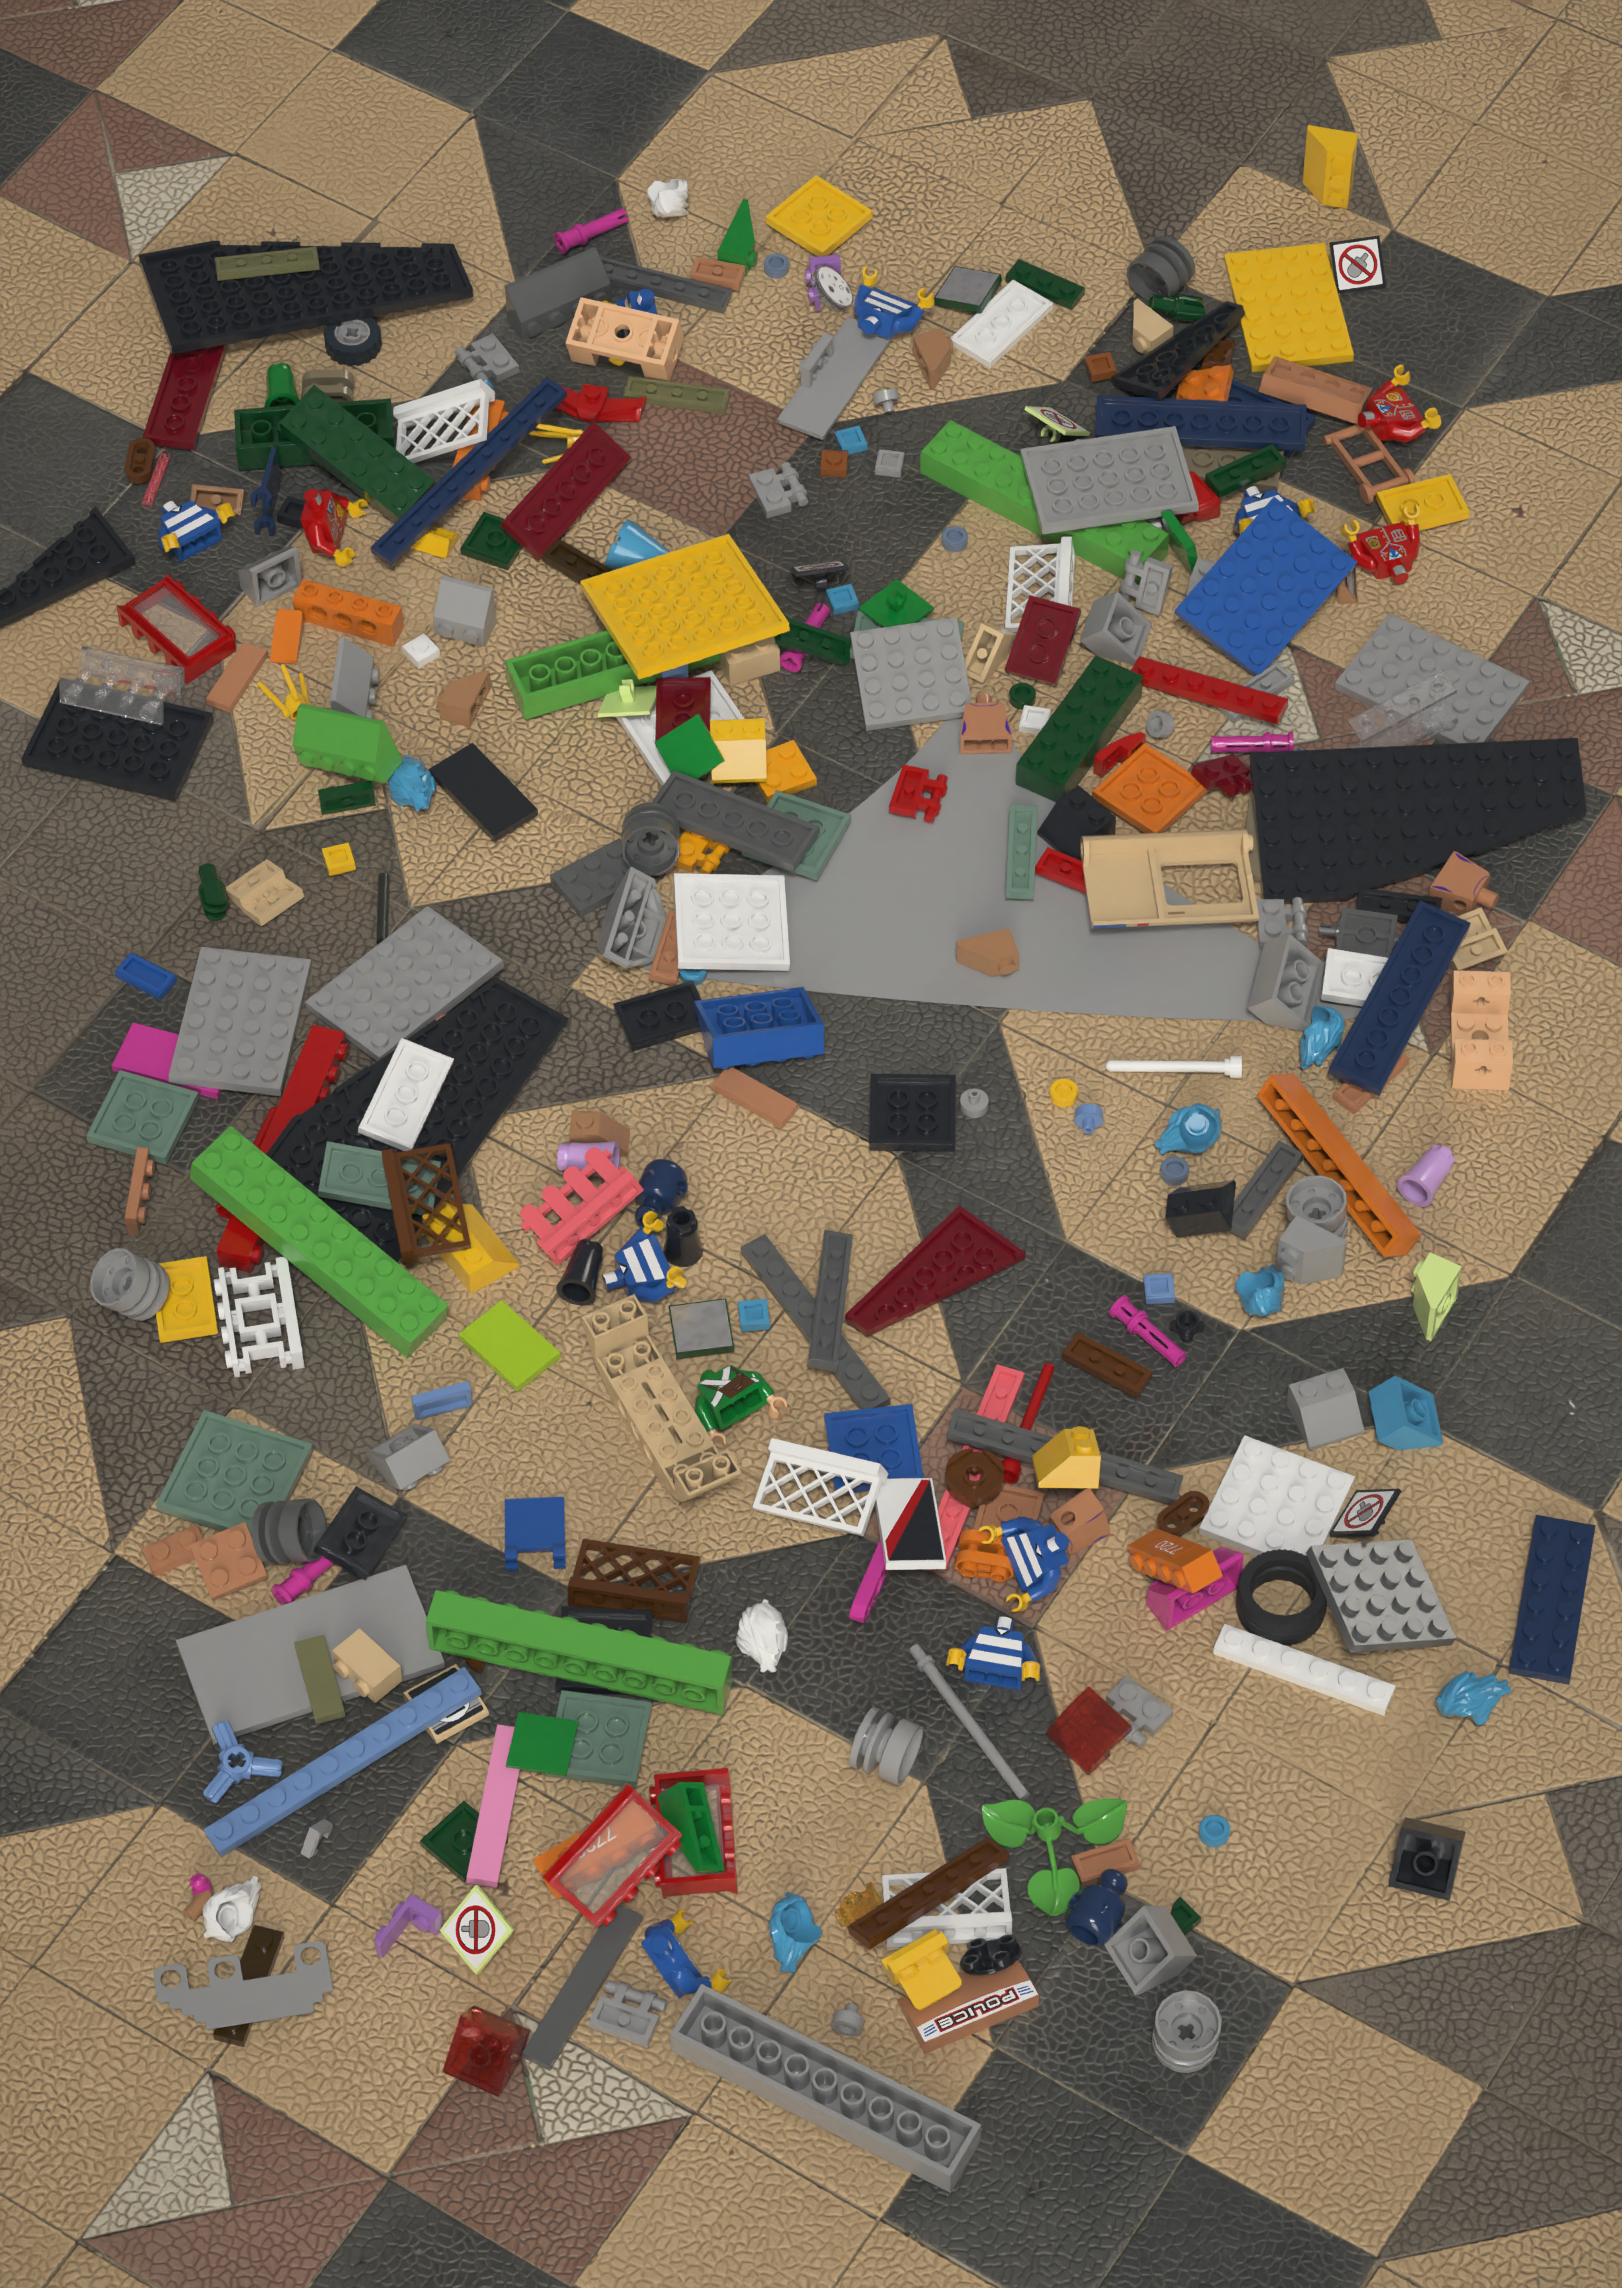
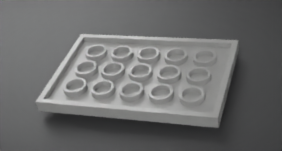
M1176 426L1020 449V457L1042 534L1161 517V513L1168 509L1174 515L1197 512L1199 510V503Z
M1389 613L1337 679L1334 689L1445 744L1488 742L1529 689L1530 681Z
M427 906L307 999L305 1006L308 1011L332 1029L345 1032L347 1040L378 1062L397 1048L401 1038H409L440 1015H445L502 970L504 963L497 955Z
M201 947L168 1076L169 1083L281 1096L312 967L311 959Z

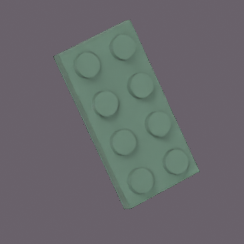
M327 1141L317 1197L392 1210L381 1151ZM413 1159L401 1161L402 1168L411 1174L420 1164ZM429 1161L433 1165L440 1168V1161ZM424 1167L417 1177L429 1184L437 1173ZM413 1182L406 1191L409 1195L418 1199L425 1189ZM430 1192L422 1203L433 1209L435 1195ZM418 1207L413 1214L424 1215L427 1212Z

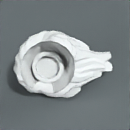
M670 179V182L666 183L654 181L648 187L646 194L650 199L652 213L657 217L664 219L665 217L689 214L685 209L689 206V203L686 202L688 198L687 180Z
M764 1599L761 1603L747 1607L742 1613L736 1644L743 1654L751 1656L760 1664V1672L764 1673L766 1670L770 1672L777 1671L775 1666L778 1665L782 1652L786 1650L788 1632L781 1613L771 1606L768 1600Z
M253 1876L250 1881L247 1880L243 1884L239 1883L226 1887L209 1898L204 1904L203 1925L206 1932L203 1935L205 1938L215 1937L224 1942H232L235 1936L243 1934L251 1927L259 1899L258 1892L262 1887L257 1882L258 1878L256 1876Z

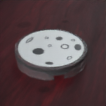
M822 265L812 272L810 276L811 286L813 289L817 288L819 293L816 295L827 308L839 313L841 310L842 312L847 311L854 302L852 291L845 279L836 270Z

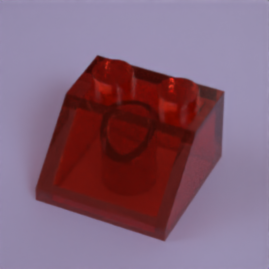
M474 2005L460 2015L442 2072L499 2097L522 2058V2052L525 2049L531 2030Z

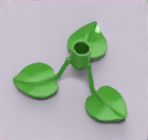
M1112 1798L1087 1802L1081 1805L1073 1814V1822L1076 1827L1066 1822L1063 1816L1058 1817L1056 1811L1051 1808H1042L1035 1813L1029 1803L1021 1800L983 1804L982 1816L987 1832L1000 1846L1006 1848L1020 1847L1025 1843L1027 1834L1033 1835L1035 1831L1041 1840L1046 1841L1051 1871L1040 1870L1031 1877L1028 1883V1895L1031 1902L1049 1916H1058L1070 1909L1067 1907L1069 1900L1077 1891L1080 1892V1882L1074 1870L1071 1868L1057 1870L1053 1841L1060 1836L1061 1826L1076 1835L1083 1833L1085 1840L1092 1845L1109 1844L1116 1840L1123 1830L1127 1802L1126 1800Z

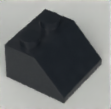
M1078 785L1058 799L1038 829L1037 835L1056 851L1081 860V836L1115 835L1116 817Z
M1235 1180L1185 1186L1169 1193L1167 1196L1165 1219L1176 1237L1231 1231L1236 1189Z
M1405 1817L1399 1835L1389 1886L1450 1901L1466 1832Z

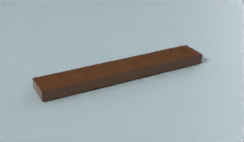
M985 1838L848 1925L849 1934L869 1950L1009 1861V1852L991 1838Z

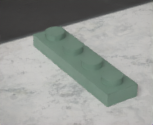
M1010 805L1006 899L1034 900L1037 806Z

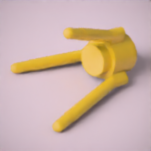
M538 424L536 428L546 431L532 430L529 435L567 439V449H569L584 431ZM563 454L543 459L542 463L557 462Z
M281 664V670L291 692L285 698V705L261 681L257 682V686L282 711L285 718L291 717L293 720H296L298 706L301 703L311 705L304 674L302 672L298 674L302 693L300 694L296 691L286 665Z

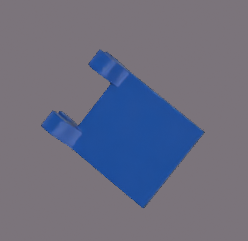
M564 1497L505 1499L506 1571H518L519 1552L553 1551L554 1569L566 1568Z

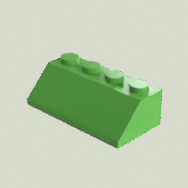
M303 703L298 706L292 745L302 765L363 778L368 781L385 783L403 762L384 721Z

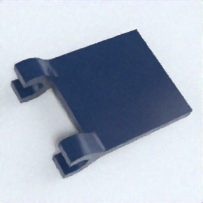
M271 447L262 484L250 495L252 507H256L258 500H262L264 515L254 523L255 535H260L262 528H268L269 536H274L276 533L275 521L272 519L281 486L277 447Z

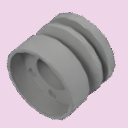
M1318 1175L1302 1178L1290 1187L1286 1195L1288 1226L1295 1216L1298 1215L1343 1239L1346 1238L1348 1233L1346 1192L1341 1184L1332 1178Z
M115 1248L108 1251L97 1262L92 1272L90 1289L94 1300L110 1310L118 1311L121 1315L127 1316L130 1319L143 1321L154 1316L166 1301L169 1291V1277L166 1270L159 1264L147 1258H142L130 1250Z
M872 1707L859 1725L854 1736L849 1765L858 1770L863 1766V1771L871 1774L880 1763L879 1778L900 1786L909 1775L918 1755L923 1738V1727L903 1718L893 1729L894 1715L887 1712L883 1716L881 1709Z
M1184 1990L1172 1993L1158 2007L1151 2044L1155 2056L1167 2068L1175 2072L1191 2073L1201 2070L1212 2061L1217 2052L1222 2019L1218 2007L1209 1997L1199 1992Z

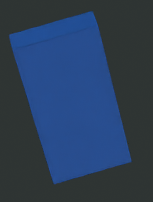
M132 952L115 970L117 978L159 1000H162L177 982L176 975Z

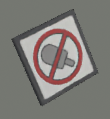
M1379 235L1329 243L1333 278L1338 294L1386 287Z
M843 561L790 567V572L796 577L814 574L815 588L817 590L828 589L827 572L849 570V566Z
M1400 1489L1356 1490L1331 1530L1330 1537H1365L1379 1534L1378 1529L1381 1524H1385L1386 1516L1402 1491Z

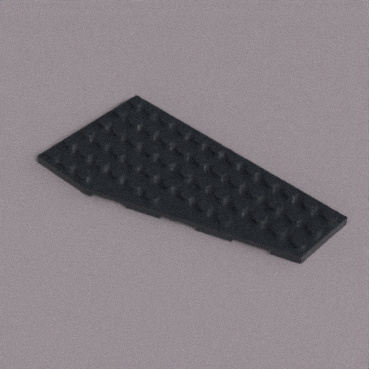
M209 241L138 255L139 264L172 354L186 353L188 351L212 348L230 343L234 344L251 339H261L277 334H286L303 329H312L324 325L386 315L393 312L412 310L414 308L450 301H460L473 297L472 285L454 244L422 243L421 247H381V243L341 242V246H301L300 242L261 241V245H220V241ZM309 247L317 248L320 270L217 280L214 259L216 257Z
M1578 738L1250 753L1249 756L1262 898L1284 899V904H1292V899L1295 897L1302 898L1303 903L1349 901L1358 895L1359 888L1376 889L1390 883L1396 884L1433 871L1435 867L1446 864L1454 851L1464 857L1471 854L1475 856L1511 843L1514 839L1579 819L1584 817L1587 812Z
M496 977L439 1020L432 1021L406 1040L454 1058L453 1065L413 1150L450 1143L457 1179L459 1180L568 1024L569 1018ZM395 1050L369 1068L365 1067L336 1087L333 1093L301 1115L297 1114L294 1116L266 1155L317 1196L327 1141L378 1151L393 1148L394 1153L402 1152L403 1150L358 1133L360 1123ZM446 1153L434 1155L430 1160L440 1161L441 1169L447 1161ZM441 1177L437 1182L436 1189L446 1194L452 1187V1183ZM435 1195V1200H434L433 1209H435V1207H436V1206L439 1204V1202L442 1200L441 1198H439V1197L436 1196V1195ZM318 1197L400 1264L402 1260L392 1210ZM412 1214V1219L423 1224V1215Z

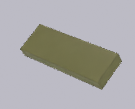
M324 1635L294 1642L315 1724L345 1717Z

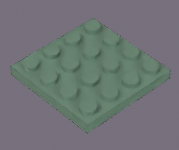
M203 1410L156 1503V1509L159 1512L219 1531H224L246 1522L252 1537V1521L256 1509L264 1502L289 1501L313 1452V1444Z

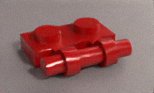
M903 764L889 804V813L916 818L918 810L925 812L924 820L926 822H934L935 816L939 815L942 807L940 804L941 798L946 795L948 789L946 785L948 777L939 774L936 780L929 779L928 769ZM924 791L931 793L930 799L923 797Z

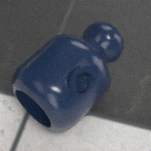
M655 1159L646 1165L639 1179V1184L644 1191L636 1197L640 1205L635 1211V1220L638 1225L645 1227L643 1216L648 1211L657 1213L658 1217L656 1219L661 1220V1215L670 1214L673 1208L678 1207L682 1196L688 1190L687 1175L680 1165L667 1159Z
M1106 1869L1099 1877V1884L1087 1885L1071 1897L1067 1904L1070 1910L1066 1916V1925L1076 1939L1088 1945L1101 1946L1106 1944L1118 1928L1122 1926L1121 1919L1125 1913V1905L1120 1895L1128 1887V1881L1124 1874L1115 1869Z

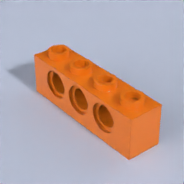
M305 579L302 580L293 596L294 610L303 611L304 621L307 623L393 647L404 628L402 606Z

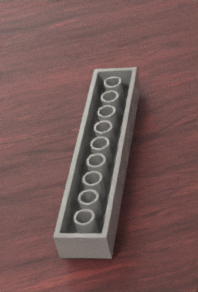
M703 1984L700 1985L670 2033L672 2052L951 2193L981 2142L980 2123Z

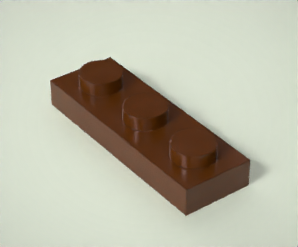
M1079 1332L1076 1333L1062 1352L1063 1360L1137 1399L1153 1378V1371Z

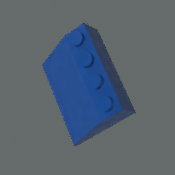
M804 987L694 1001L706 1052L714 1068L729 1069L735 1065H758L760 1062L766 1061L783 1062L789 1058H812L815 1055L824 1054V1023Z

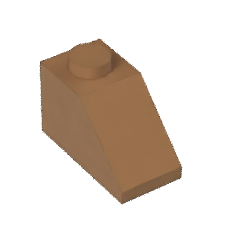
M942 328L913 335V355L930 389L936 388L950 365L951 352L954 351L951 338L946 337Z
M483 670L449 682L445 691L439 693L436 706L439 707L440 719L470 728L491 689L489 671Z
M1009 928L956 941L955 958L960 964L991 977L1008 975L1019 970V951Z
M572 1110L570 1144L571 1142L601 1143L618 1141L620 1156H628L629 1128L602 1112Z

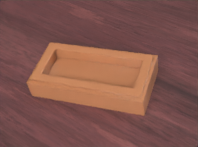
M1130 1838L1071 1856V1862L1081 1887L1099 1882L1101 1873L1106 1869H1115L1122 1874L1140 1869V1862Z

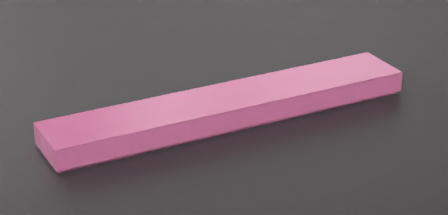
M497 1724L466 1883L495 1888L498 1886L520 1769L506 1767L515 1728L512 1726Z

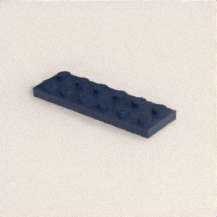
M1536 1515L1509 1674L1569 1685L1596 1525Z

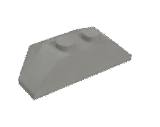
M633 867L628 869L609 902L596 944L603 957L624 968L653 963L667 918L661 898L656 890L657 884L655 879Z

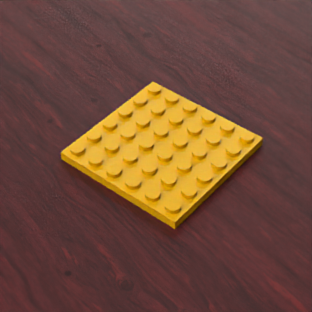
M729 534L580 581L581 590L638 679L651 677L682 665L700 661L704 658L725 653L729 650L790 631L788 620Z

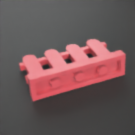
M596 1147L590 1148L585 1154V1159L589 1164L580 1171L574 1166L567 1168L563 1174L567 1183L560 1190L553 1185L545 1187L542 1191V1198L545 1200L544 1204L538 1209L528 1204L520 1211V1216L524 1220L520 1224L526 1232L530 1228L540 1238L536 1243L557 1266L572 1254L578 1241L589 1239L644 1191L636 1178L624 1166L618 1169L609 1160L613 1155L607 1148L603 1152ZM595 1171L605 1181L598 1188L587 1179ZM573 1191L583 1199L577 1207H574L566 1198ZM552 1209L562 1219L554 1227L544 1217Z

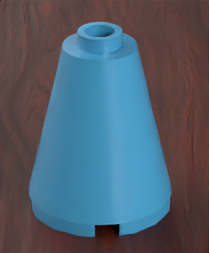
M627 519L617 534L619 537L615 544L613 543L609 550L605 565L612 570H616L669 553L670 551L634 521Z

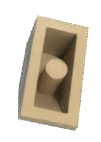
M1137 298L1134 300L1132 346L1138 352L1146 355L1173 337L1174 326Z
M981 623L965 659L967 676L984 684L1006 659L1016 634L994 623Z

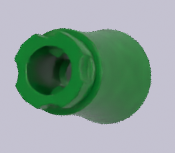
M282 362L272 364L267 370L264 408L296 405L299 402L290 366Z

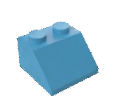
M1393 1376L1368 1391L1371 1402L1370 1409L1376 1427L1375 1434L1379 1442L1396 1450L1436 1447L1443 1444L1432 1393L1397 1376Z

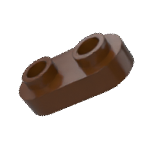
M137 438L129 444L125 473L126 478L131 483H145L152 476L156 456L155 445L152 440Z
M1198 1491L1185 1493L1159 1513L1157 1528L1178 1537L1183 1536L1202 1522L1208 1513L1209 1500L1207 1496ZM1196 1508L1198 1511L1192 1512L1189 1509ZM1172 1524V1525H1175L1176 1527H1175V1528H1169V1527H1167V1526Z

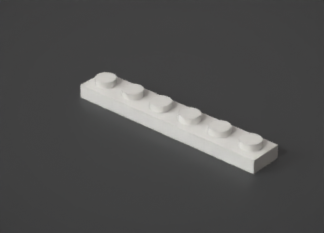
M1224 1624L1213 1648L1214 1655L1385 1716L1395 1693L1396 1685Z

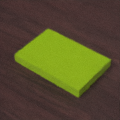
M502 1300L458 1333L459 1340L517 1392L561 1358V1353Z

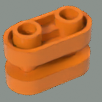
M975 1529L962 1531L958 1544L961 1551L956 1554L955 1569L967 1578L982 1577L989 1578L995 1582H1005L1013 1578L1014 1570L1001 1541L1004 1534L999 1535L996 1541L984 1544L981 1541L990 1539L992 1536L991 1532Z

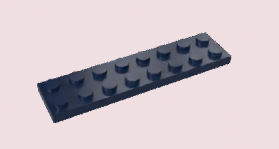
M1097 395L1095 438L1176 426L1182 446L1262 449L1273 444L1277 450L1305 451L1307 405L1163 398L1160 401L1146 397Z
M1419 901L1332 1061L1328 1071L1329 1074L1377 1096L1381 1095L1468 933L1471 925L1470 922L1423 901Z

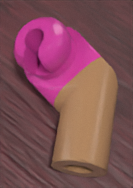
M200 1873L193 1875L189 1883L192 1887L194 1900L183 1910L184 1914L192 1921H195L203 1912L204 1904L213 1896L210 1880Z

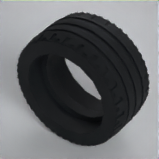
M1278 1549L1257 1555L1256 1558L1254 1557L1245 1566L1238 1581L1236 1608L1239 1620L1247 1632L1285 1646H1292L1306 1641L1318 1631L1326 1614L1327 1600L1308 1557L1297 1551ZM1275 1580L1290 1581L1301 1586L1310 1595L1312 1602L1310 1606L1300 1613L1288 1616L1275 1615L1262 1609L1254 1601L1252 1594L1255 1589L1264 1583Z

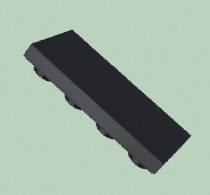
M474 743L469 744L429 769L431 775L434 776L435 782L493 842L538 815V809Z

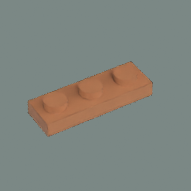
M137 1147L125 1213V1223L129 1235H139L141 1224H145L147 1219V1208L144 1207L145 1200H150L151 1184L148 1181L149 1177H153L155 1173V1160L150 1159L148 1148Z

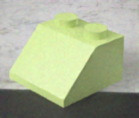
M1431 1252L1424 1262L1420 1260L1413 1273L1416 1280L1411 1289V1293L1414 1294V1311L1424 1336L1429 1341H1432L1457 1300L1462 1266Z

